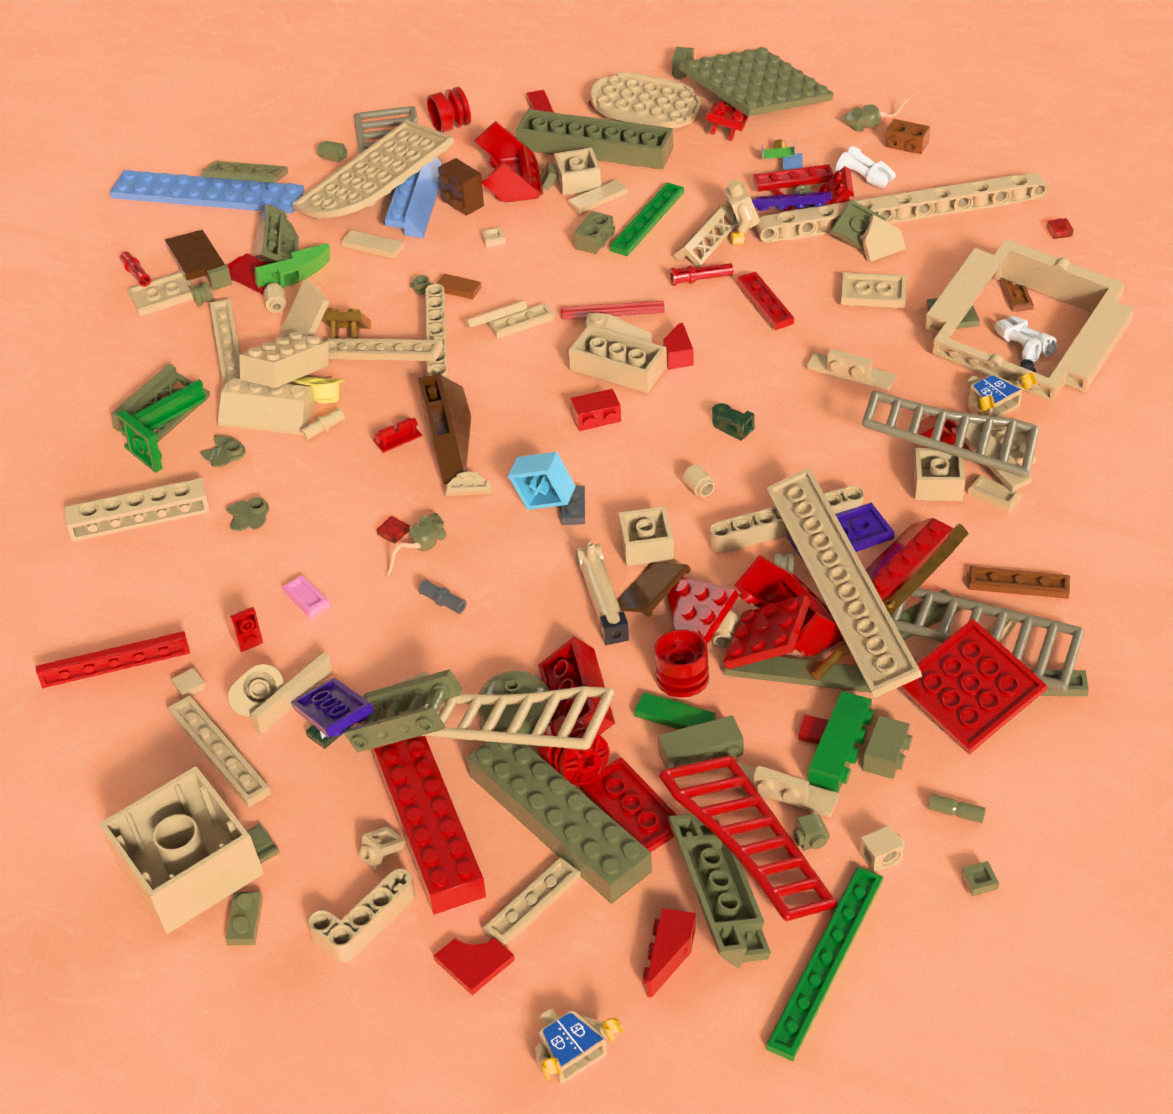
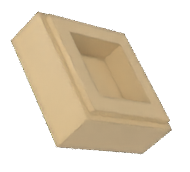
M501 227L481 230L486 248L506 244Z
M194 668L171 679L173 686L183 699L206 689L205 682Z

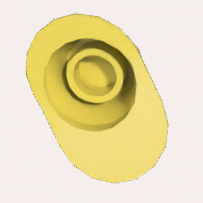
M301 377L294 380V382L311 386L314 401L327 404L339 401L340 382L345 381V378Z

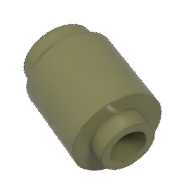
M332 141L320 142L318 156L324 160L342 162L347 157V148L343 143Z

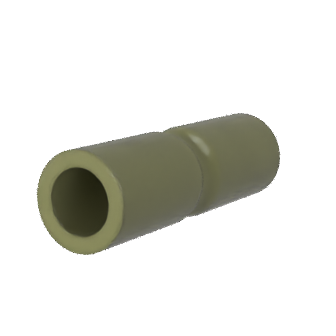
M935 794L931 795L928 810L951 816L956 815L959 818L981 824L986 812L985 807L958 802L954 799Z

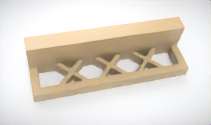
M723 204L704 221L673 256L680 261L687 255L699 267L738 225L735 215ZM724 215L732 223L731 225L724 224ZM714 227L720 228L721 236L715 235ZM704 238L710 239L711 247L705 246ZM693 249H698V250H700V254H701V258H700V259H699V258L697 257V255L692 251Z

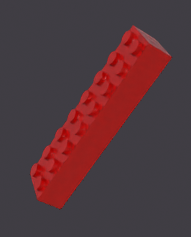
M418 736L371 749L433 915L485 898L486 891L483 875L426 736Z

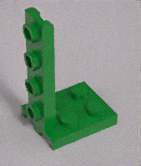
M199 379L132 416L125 410L117 414V417L124 425L120 428L121 434L127 438L128 442L124 445L125 449L156 473L163 469L161 463L162 454L157 444L159 440L153 430L205 402L203 382Z

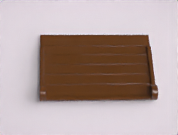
M652 562L617 600L621 611L639 612L650 617L655 607L678 581L691 571L690 566L687 564Z

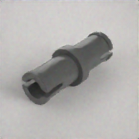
M423 580L419 586V594L434 600L436 605L445 606L457 614H461L467 604L466 600L450 593L448 588H440L428 580Z

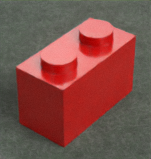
M613 388L570 398L571 415L578 431L621 422V405Z

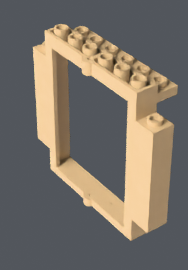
M1005 239L994 255L977 248L973 249L927 313L926 329L937 333L933 344L934 355L986 376L996 374L1009 381L1020 380L1022 375L1032 372L1037 383L1031 385L1030 389L1023 391L1054 402L1064 385L1084 393L1087 392L1131 324L1134 308L1120 303L1125 283L1072 264L1065 257L1057 258ZM994 274L996 280L1004 278L1008 281H1013L1018 285H1024L1026 288L1092 313L1049 378L1005 361L998 354L990 355L950 339L952 333Z

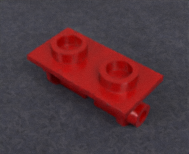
M409 417L396 423L397 429L392 425L378 430L377 434L374 435L375 438L372 439L382 453H385L421 437L422 434L416 428L418 426L416 418L411 419Z

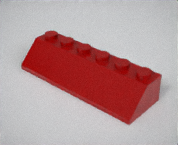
M935 518L911 524L866 569L883 602L892 597L918 571L954 529L953 527Z

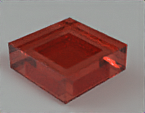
M390 516L376 531L378 536L396 544L410 531L409 524Z

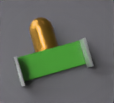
M777 139L774 142V149L764 150L762 144V159L796 156L795 141L794 147H785V142L782 139Z

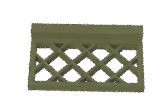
M168 364L111 413L113 428L120 432V428L124 426L123 422L117 417V414L123 410L132 416L158 402L157 399L161 396L171 395L182 389H172L177 382L185 387L193 382L176 373V367ZM203 388L207 400L210 397V391ZM200 405L174 418L170 423H165L154 429L158 430L156 434L158 440H162Z

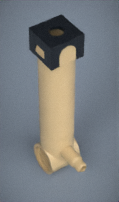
M589 542L585 547L576 548L575 556L578 569L582 572L600 623L601 635L605 646L629 641L628 622L624 611L621 612L604 565L600 544Z

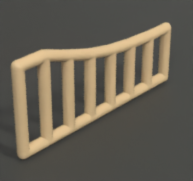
M583 686L524 694H460V696L443 700L442 703H445L439 714L445 725L457 704H469L458 727H445L444 730L421 736L587 750L591 747L615 692L612 688ZM587 697L601 698L583 738L569 737ZM575 698L558 735H543L560 700ZM547 702L532 734L518 733L533 703ZM429 704L421 706L420 709L428 707ZM521 704L507 732L493 731L507 705ZM481 705H495L482 730L469 729Z

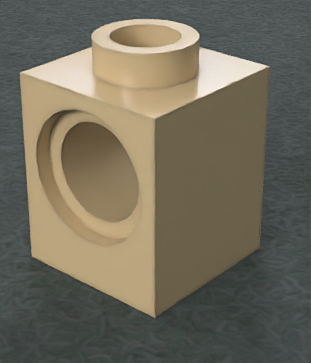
M889 825L862 836L859 854L873 873H877L902 862L905 843L901 835L896 834Z

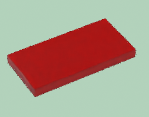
M622 757L607 765L594 781L585 785H579V789L594 804L650 852L674 838L668 818L677 814Z

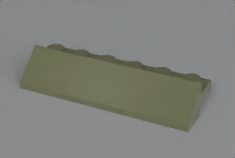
M693 814L669 816V824L719 956L738 969L742 962L768 960L771 951L762 931L764 919L741 862Z

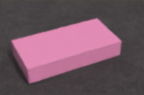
M303 575L282 586L283 592L309 618L330 607L329 600Z

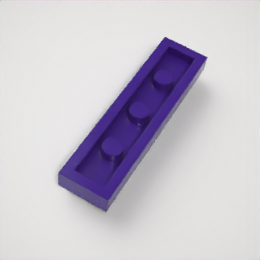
M831 191L760 196L751 200L757 211H764L776 206L777 210L786 209L789 205H794V208H804L806 204H813V207L825 206L826 202L832 200Z

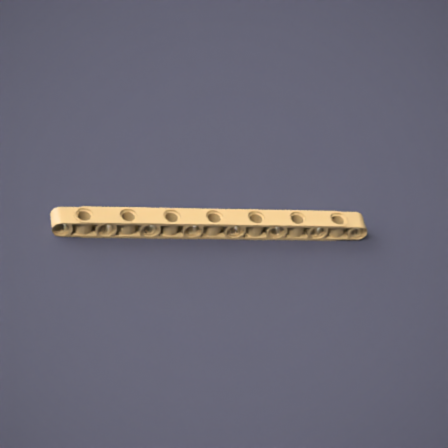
M1030 173L855 200V202L886 218V222L891 224L1040 199L1048 194L1049 187L1039 173ZM849 202L762 216L759 218L760 222L756 225V229L763 242L792 240L829 234Z

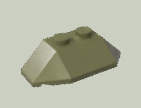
M266 204L255 234L253 257L272 264L291 259V252L298 251L299 236L287 219L288 216L285 211Z

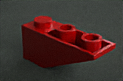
M662 908L660 919L654 920L653 936H656L655 943L650 942L647 959L651 960L650 967L644 968L642 984L647 985V997H653L691 954L696 931V913Z

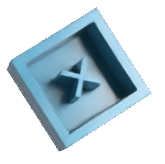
M557 451L517 457L508 474L527 510L568 505L576 487Z

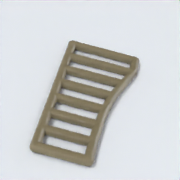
M406 106L356 113L354 119L359 154L375 143H365V140L382 138L393 129L364 132V130L397 126L406 120L417 123L416 107ZM410 114L407 117L362 122L364 119Z
M877 390L872 391L862 420V426L1024 478L1030 475L1040 430L1037 425L1015 418L968 414L941 409ZM878 401L892 405L886 424L872 420ZM900 408L914 411L908 431L895 427ZM923 414L937 417L931 438L917 434ZM946 419L960 421L954 445L940 441ZM969 423L983 424L976 452L963 449ZM993 425L1006 426L999 460L985 456ZM1016 429L1029 432L1022 467L1008 463Z
M918 588L911 595L923 599L914 624L899 621L906 601L890 615L898 631L918 635L941 643L952 636L948 632L957 607L972 611L969 621L974 619L979 623L982 613L997 617L991 635L999 642L1007 619L1020 622L1022 625L1012 652L1020 661L1032 626L1047 629L1033 673L1047 685V688L1062 692L1068 689L1085 632L1079 626L923 588ZM933 601L947 605L938 631L924 627ZM1057 632L1073 635L1059 680L1044 676Z

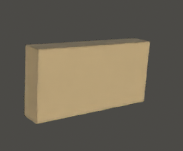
M982 475L968 488L969 495L1006 512H1010L1020 501L1022 494L1018 491L1011 492L1006 486Z

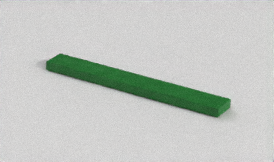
M857 866L766 1044L767 1051L794 1062L883 883L884 876Z

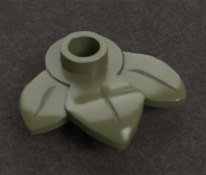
M216 436V447L201 452L203 458L211 462L212 467H222L231 461L241 459L246 454V449L240 441L232 437Z
M255 497L248 502L240 501L226 508L227 513L235 516L230 525L231 530L243 531L248 527L256 530L262 527L266 522L265 515L268 514L270 509L269 504L263 498Z

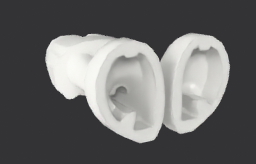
M851 146L848 153L844 152L841 155L835 168V172L839 171L843 166L855 170L866 178L867 183L881 189L896 177L895 172L882 161L875 163L856 146Z
M1012 315L1007 317L1006 320L1003 319L996 322L994 325L995 331L1007 342L1016 341L1024 347L1022 351L1023 360L1030 359L1035 363L1040 353L1045 357H1050L1057 348V340L1053 336L1029 328L1028 321Z

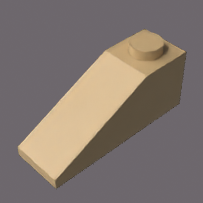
M588 313L585 329L588 325H592L650 343L652 341V333L610 314Z

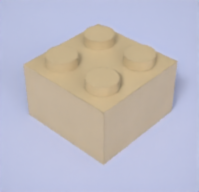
M592 148L554 154L555 168L558 174L557 179L563 195L590 191L601 186L600 167Z
M915 448L913 465L915 500L963 501L965 488L963 458L931 448Z
M666 506L618 512L619 533L627 566L674 560V539Z

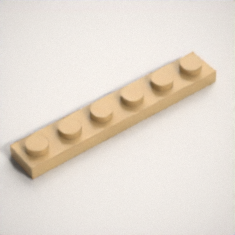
M230 299L210 302L224 385L228 378L240 379V350Z
M327 339L328 359L436 361L443 348L441 340Z
M190 695L168 707L170 716L248 808L271 795L270 787Z

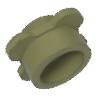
M419 275L413 279L410 287L415 289L417 294L426 293V288L433 283H430L428 276Z

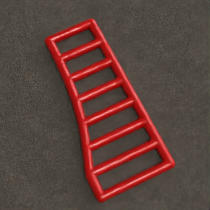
M733 756L719 757L660 771L659 777L673 798L713 832L736 856L784 921L799 919L836 907L837 902ZM728 767L734 776L682 789L674 780V778ZM740 786L748 795V797L700 807L691 799L692 797ZM753 806L762 815V817L721 826L711 817ZM770 826L777 837L741 846L731 835ZM785 847L792 858L757 866L749 855ZM799 867L807 879L774 887L766 876ZM814 889L821 900L789 909L781 897Z

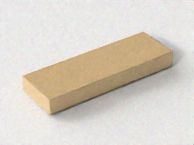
M616 179L569 199L568 206L580 215L627 195L628 188Z
M350 230L342 240V247L396 259L404 249V242Z
M518 300L462 319L464 327L472 328L525 310L527 304L526 301Z
M546 303L489 321L488 325L494 336L499 339L555 319L554 313Z

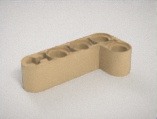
M405 869L392 871L342 920L326 910H319L311 914L308 925L313 943L339 962H348L355 958L415 898L411 873Z

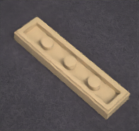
M969 423L964 442L973 452H976L983 426L981 424ZM991 434L985 456L999 460L1002 446ZM1010 455L1008 463L1020 466ZM987 466L1011 492L1030 484L1032 481L1030 475L1024 478Z
M324 652L321 653L251 713L255 731L260 734L264 733L293 708L291 701L313 690L333 673L329 655Z
M558 858L484 925L483 933L491 939L496 938L506 947L581 878V872L563 858Z

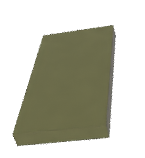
M215 161L202 170V177L276 183L288 174L287 166Z

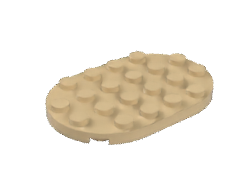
M620 72L609 78L604 76L597 80L591 89L592 105L598 112L605 115L607 119L679 128L693 123L701 110L700 96L695 95L693 89L688 85L639 73Z

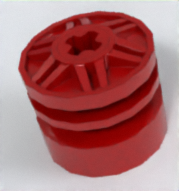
M453 87L452 90L447 89L445 95L442 92H437L427 96L428 113L436 131L444 133L452 130L453 124L455 127L460 128L462 125L467 126L471 123L470 106L461 87Z
M681 629L667 632L658 638L654 645L657 685L661 691L669 696L678 698L691 697L702 692L710 681L708 647L704 637L695 631Z
M566 716L553 721L546 728L543 735L557 736ZM577 718L569 737L583 738L588 725ZM596 734L591 747L587 750L539 746L538 748L542 759L571 784L577 786L588 784L597 779L604 771L610 755L607 741L599 734Z

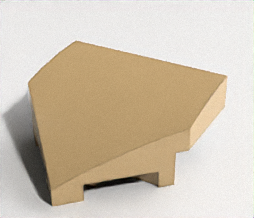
M871 215L870 223L864 235L860 237L863 240L866 260L874 261L906 250L901 230L879 217Z

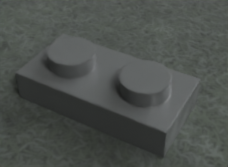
M585 485L576 486L568 505L562 506V525L585 524Z

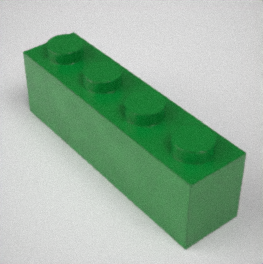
M841 691L810 763L808 771L809 785L839 793L842 784L848 783L851 773L850 764L856 763L859 754L857 747L859 744H864L867 734L865 728L867 725L871 726L874 719L875 711L871 710L872 699Z

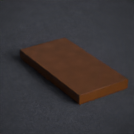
M203 229L165 239L166 247L187 281L207 276L208 270L225 265Z

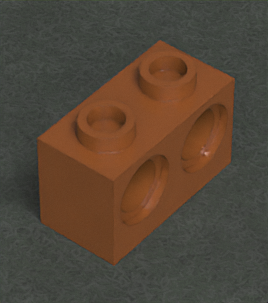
M893 119L886 130L885 147L922 155L929 143L930 126Z

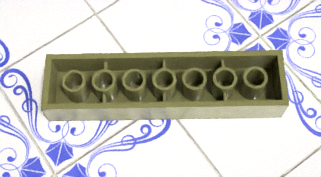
M531 109L527 110L516 129V138L531 151L555 154L592 148L597 161L629 164L637 167L644 166L653 169H664L674 148L673 128Z
M487 742L467 756L469 776L559 858H563L579 870L581 878L610 904L614 903L652 873L651 852L529 746Z

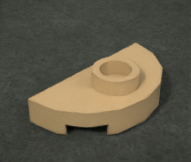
M470 471L458 473L447 484L446 496L492 494L490 482L479 476V473Z

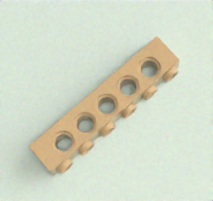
M203 478L65 507L66 526L72 542L210 512Z

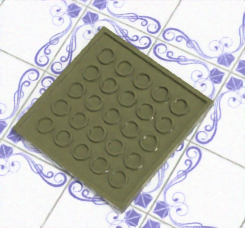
M758 47V49L754 50L746 49L742 52H730V54L725 55L717 54L713 57H702V59L696 60L689 59L679 63L680 71L748 117L833 100L834 93L827 89L825 85L819 84L814 78L808 77L803 71L794 68L790 63L783 61L778 55L772 54L765 47Z

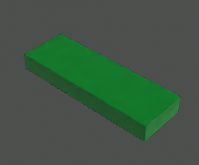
M645 692L634 710L635 717L676 729H683L716 720V713Z

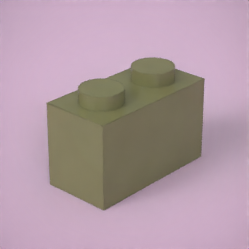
M879 715L864 754V772L894 780L897 770L902 771L906 755L903 753L905 750L909 751L912 744L913 735H909L910 723Z

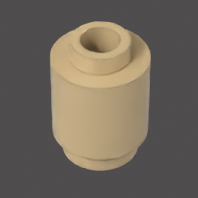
M276 283L267 285L264 290L267 310L272 313L283 311L286 308L284 289Z
M700 465L689 466L684 471L683 482L697 496L704 498L713 493L715 489L714 480Z
M731 610L712 637L713 643L718 647H729L738 625L739 618Z

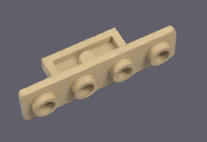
M831 349L828 356L814 353L807 364V369L884 390H890L896 380V374L872 368L873 359Z
M741 762L738 763L762 796L826 817H831L839 800L837 793L809 785V781L759 765L756 768Z

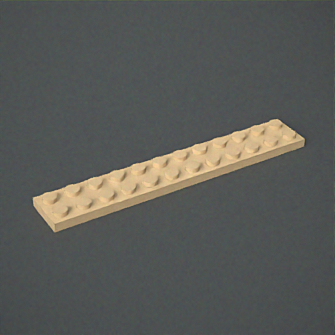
M810 467L766 487L873 697L876 698L922 677L919 667Z

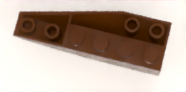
M440 374L420 377L418 378L425 417L444 485L450 483L458 473L467 471L471 413L463 386Z

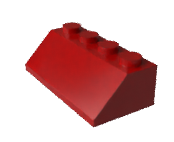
M575 636L538 664L541 679L546 683L550 691L583 686L605 688L595 649ZM587 697L578 716L586 725H589L601 698ZM575 698L560 700L552 716V722L560 717L567 716ZM609 706L597 731L599 735L615 724L611 706Z

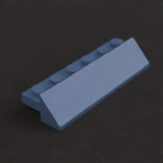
M437 157L432 162L423 166L419 172L407 178L403 184L396 187L385 218V226L403 228L404 235L424 238L440 188L438 167L443 164Z

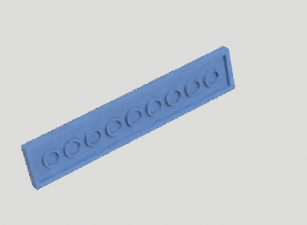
M123 170L112 187L110 196L112 199L264 211L266 204L285 211V213L293 214L295 210L292 203L302 197L305 190L304 185L294 183H270Z

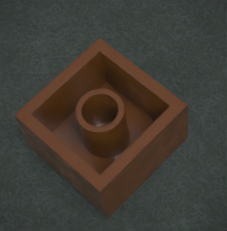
M457 158L438 167L440 197L443 202L466 216L484 206L480 172Z

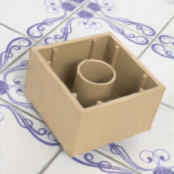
M197 766L99 823L116 863L166 934H169L264 874L251 836Z

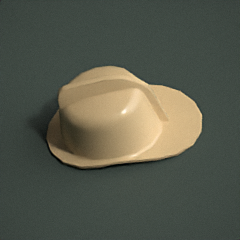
M261 664L254 666L229 689V705L237 714L251 717V713L284 686L282 675L276 668L270 665Z

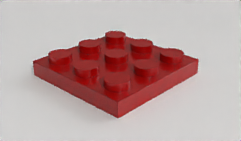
M807 596L791 597L782 602L770 603L764 607L754 610L749 609L743 612L723 661L726 668L729 670L792 653L810 604Z

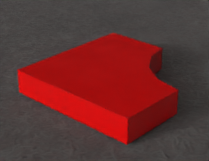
M454 938L433 955L434 961L471 995H474L515 961L514 954L496 938L477 945L466 944Z

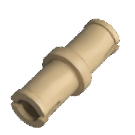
M337 408L323 417H317L316 421L300 428L301 434L308 441L322 432H328L329 428L345 421V416L341 409Z

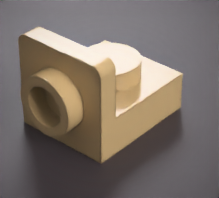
M389 826L363 834L358 856L373 870H377L381 866L383 856L402 850L405 840Z

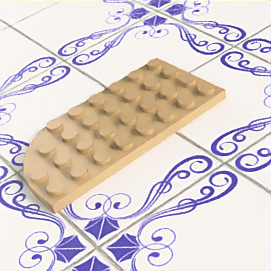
M406 120L292 203L293 208L304 215L319 219L343 216L365 207L373 206L380 198L388 195L398 185L403 184L411 175L419 172L427 163L432 162L438 155L447 151L455 143L454 139L450 135Z

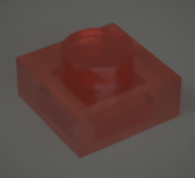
M1067 218L1047 221L1046 228L1053 239L1073 236L1074 229Z

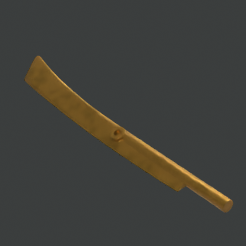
M957 524L918 571L892 597L883 602L890 615L934 573L969 535L962 524ZM845 641L811 673L814 679L819 680L844 655L851 653Z

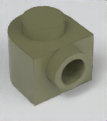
M809 814L797 818L796 828L793 830V838L797 846H801L802 850L806 851L812 848L820 849L826 845L830 833L819 814Z

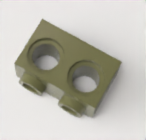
M591 211L574 231L575 249L596 255L615 233L613 216Z

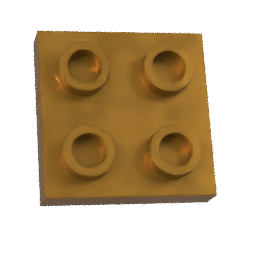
M327 308L321 321L331 328L330 338H338L339 328H351V339H359L360 329H371V320L358 309H348V312H340V309Z

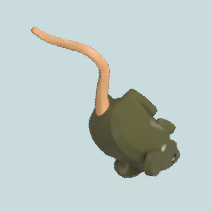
M910 99L905 100L897 111L890 115L880 112L876 105L869 104L865 105L863 109L854 107V111L849 112L842 119L857 131L862 132L864 130L863 127H877L883 117L892 118L896 116Z
M432 513L428 517L422 515L420 525L418 523L414 524L408 533L413 538V543H400L395 547L386 576L390 575L396 553L401 547L428 551L436 545L438 540H443L446 537V531L443 528L444 521L439 514Z

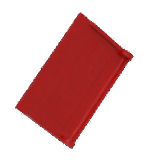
M246 253L227 265L231 280L262 295L264 294L266 286L258 288L256 285L255 268L268 265L269 263L260 261L258 258Z

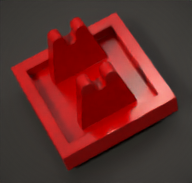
M714 102L706 117V120L714 122L711 130L712 135H715L718 124L732 128L729 136L730 141L734 139L736 130L743 131L749 119L747 115L738 109L730 108L723 102Z
M846 166L836 171L832 178L819 188L818 192L831 191L832 200L826 202L825 205L849 202L851 200L850 196H854L851 170Z

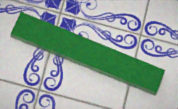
M667 182L612 242L610 251L628 257L685 193L684 187Z

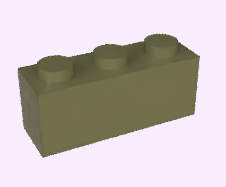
M731 715L658 735L659 754L666 769L729 755L736 758L744 755V738L734 716Z

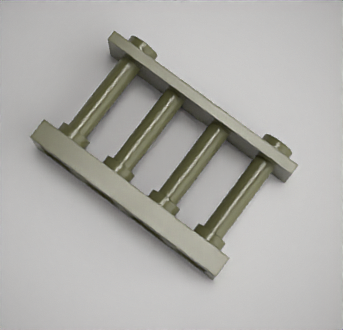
M448 669L364 693L363 698L371 703L374 712L368 715L363 725L346 729L344 734L358 753L444 730L445 725L437 711L443 700L460 696L462 687L451 670ZM429 704L428 707L420 709L421 706ZM407 710L406 713L398 715L399 712ZM385 716L383 720L377 721L378 718Z

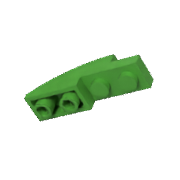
M329 243L291 252V259L256 267V285L260 288L271 283H278L284 288L309 278L330 261Z

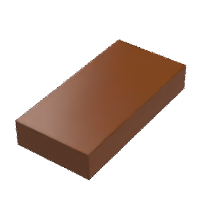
M443 274L437 284L444 287L446 294L472 300L482 288L479 281L449 274Z

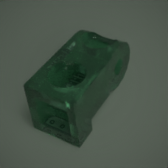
M719 403L712 407V425L716 429L742 441L755 429V414L748 410L743 414L731 409L728 404Z

